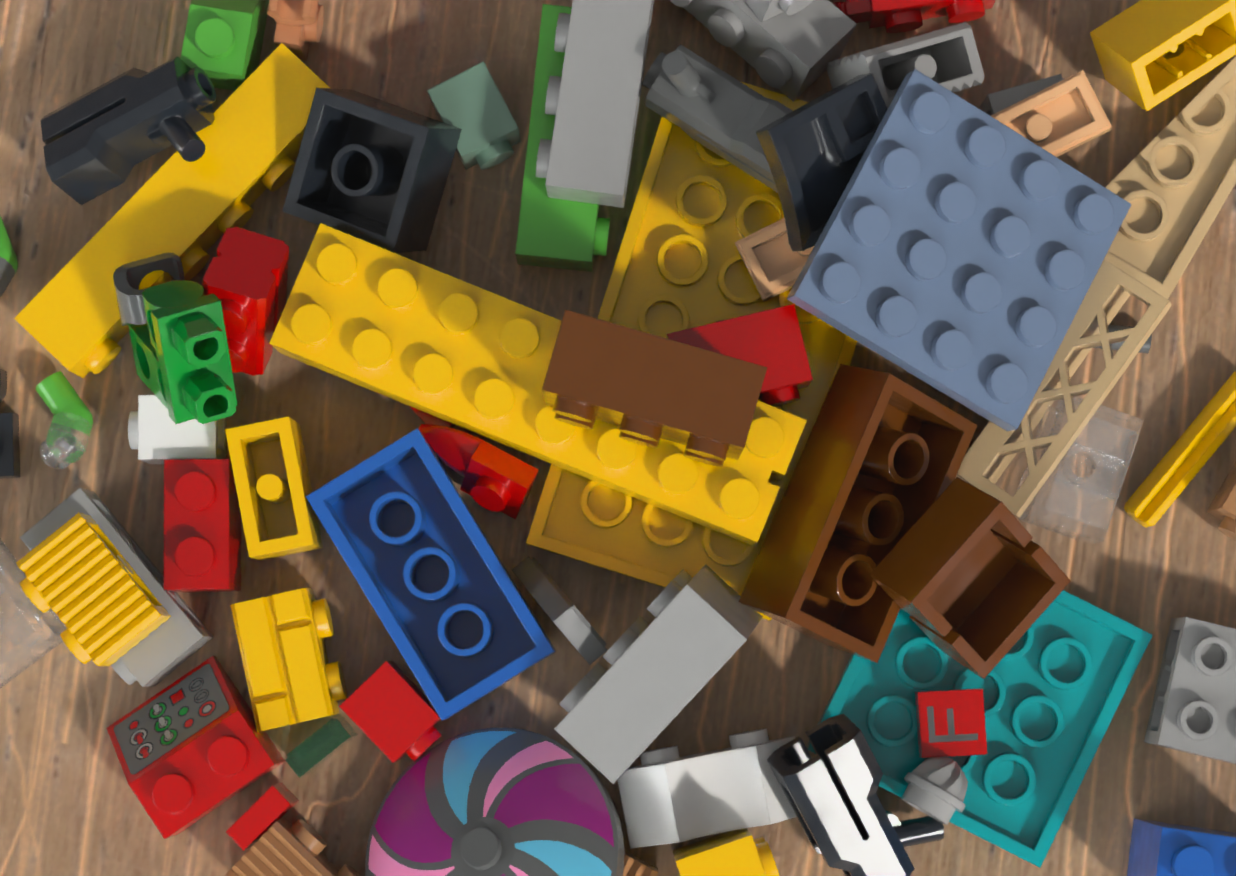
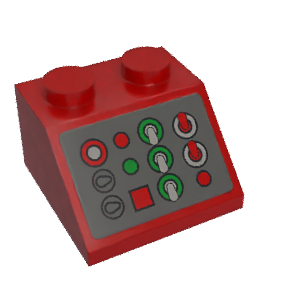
M216 656L210 657L106 728L128 785L164 839L180 834L285 762L266 731L257 732L252 710Z

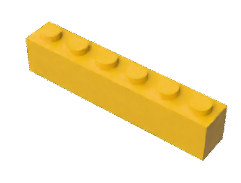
M281 43L214 112V122L210 126L196 132L205 144V152L202 157L196 161L188 162L176 151L14 319L68 371L81 378H84L90 371L93 374L103 371L118 356L121 346L117 343L129 332L128 325L122 326L113 280L115 270L121 265L169 252L180 257L185 280L189 281L196 276L209 260L210 255L206 251L225 233L226 229L234 228L235 226L242 228L253 214L254 210L250 205L267 188L274 192L293 175L296 164L294 160L299 153L316 88L330 87ZM162 270L148 273L141 280L139 290L170 282L171 277L168 272Z

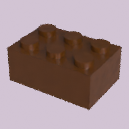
M565 309L542 392L546 405L553 407L552 411L556 413L554 417L556 420L591 430L596 420L620 426L619 437L624 440L647 447L658 448L660 438L686 445L684 456L687 458L723 467L726 457L738 460L745 447L767 367Z

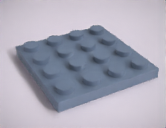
M914 69L904 77L792 287L787 300L1006 431L1017 430L1132 204Z

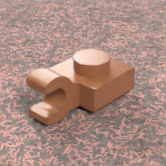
M269 0L267 14L276 21L274 43L277 47L283 43L300 60L307 61L310 42L319 43L323 29L324 8L323 5H318L319 0Z

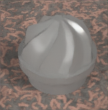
M934 757L925 759L911 773L908 772L904 778L909 785L901 799L945 825H948L955 810L962 813L966 806L963 802L968 781L957 762L950 758Z

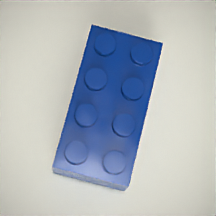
M418 428L306 496L442 721L460 712L556 652L436 454Z

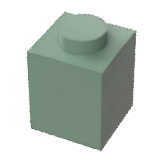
M484 61L427 90L439 120L462 129L456 152L465 170L477 164L481 170H485L502 163L514 154L512 146L521 142L519 128Z

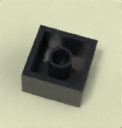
M316 88L283 212L317 225L322 223L393 253L426 251L462 129L355 90Z

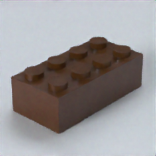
M840 364L738 602L825 645L878 663L900 607L869 574L954 481L977 424L890 373Z

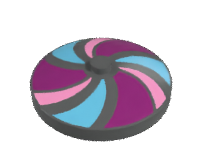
M486 728L459 734L439 743L422 754L402 772L385 795L375 815L367 843L365 872L366 876H623L624 839L616 807L607 789L598 776L576 754L557 741L539 733L516 728Z

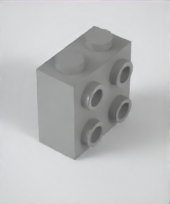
M1189 617L1171 618L1144 739L1145 743L1236 765V629Z

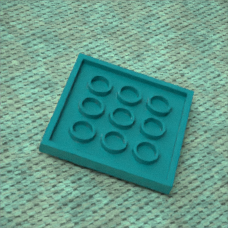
M1063 590L992 671L982 679L942 652L909 617L910 614L900 608L878 663L851 655L818 724L829 717L845 714L862 731L883 773L879 787L902 797L909 785L904 780L907 773H911L925 759H928L919 757L915 692L983 689L987 754L945 757L957 762L968 781L963 802L966 806L962 813L955 810L949 822L1041 868L1153 635ZM809 741L806 748L808 751L816 754Z

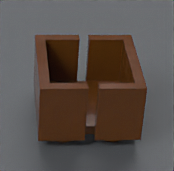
M958 477L954 479L869 574L902 610L910 614L909 617L942 652L982 679L992 671L1071 582L1044 549L1031 541L1033 537L1002 501Z

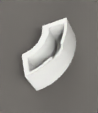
M766 728L729 735L731 745L729 748L679 757L678 746L642 752L640 755L641 765L628 768L617 779L630 849L679 843L708 835L770 825L795 818L796 815L767 762L769 756L776 749L795 739V736L769 740Z

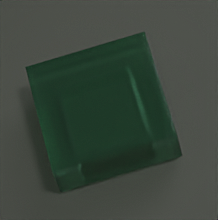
M344 717L332 718L286 755L288 757L286 762L299 778L306 776L358 734Z

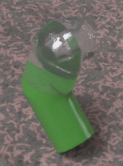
M59 371L41 381L35 390L53 414L46 440L40 446L41 458L51 468L65 469L71 463H76L85 453L93 426V417L70 382Z

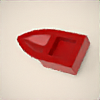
M421 424L419 430L431 449L448 467L464 478L460 490L471 495L483 508L495 512L500 511L516 520L527 501L539 469L466 432L447 426Z

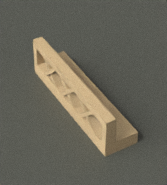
M1104 260L1018 429L1006 431L989 421L965 454L957 475L967 483L1002 501L1010 512L1020 518L1172 306L1171 302ZM1130 295L1150 306L1134 328L1109 332L1108 325ZM1125 341L1113 357L1111 344ZM1102 346L1106 368L1097 381L1071 386V377L1091 349ZM1087 394L1075 410L1073 397ZM1064 399L1067 423L1059 434L1033 439V430L1053 402ZM1049 447L1037 463L1035 450ZM1020 452H1026L1029 476L1014 497H1012L995 485V483L1015 455Z

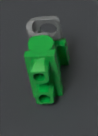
M163 253L118 267L113 274L121 324L122 326L128 325L136 371L139 378L168 409L169 417L175 424L192 419L206 424L232 416L236 412L238 404L221 300L214 293L205 296L202 285L185 280L182 261L174 253ZM162 270L168 272L171 277L170 282L139 290L141 280L148 273Z

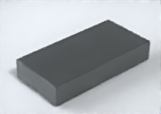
M529 556L512 569L513 573L589 665L607 651L605 648L606 642L534 557L532 559Z

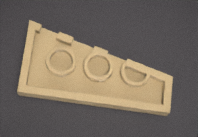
M1236 56L1105 187L1132 205L1104 260L1110 262L1166 299H1169L1236 184Z

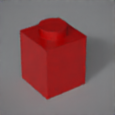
M385 661L339 706L392 763L399 761L405 754L415 762L442 736L434 727L441 719L431 702L393 661Z

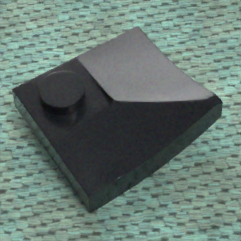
M872 73L858 75L756 131L778 191L785 218L788 241L792 251H804L815 246L887 111L886 104Z

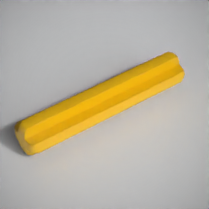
M1236 371L1233 372L1125 503L1124 510L1140 525L1147 528L1158 522L1236 427Z

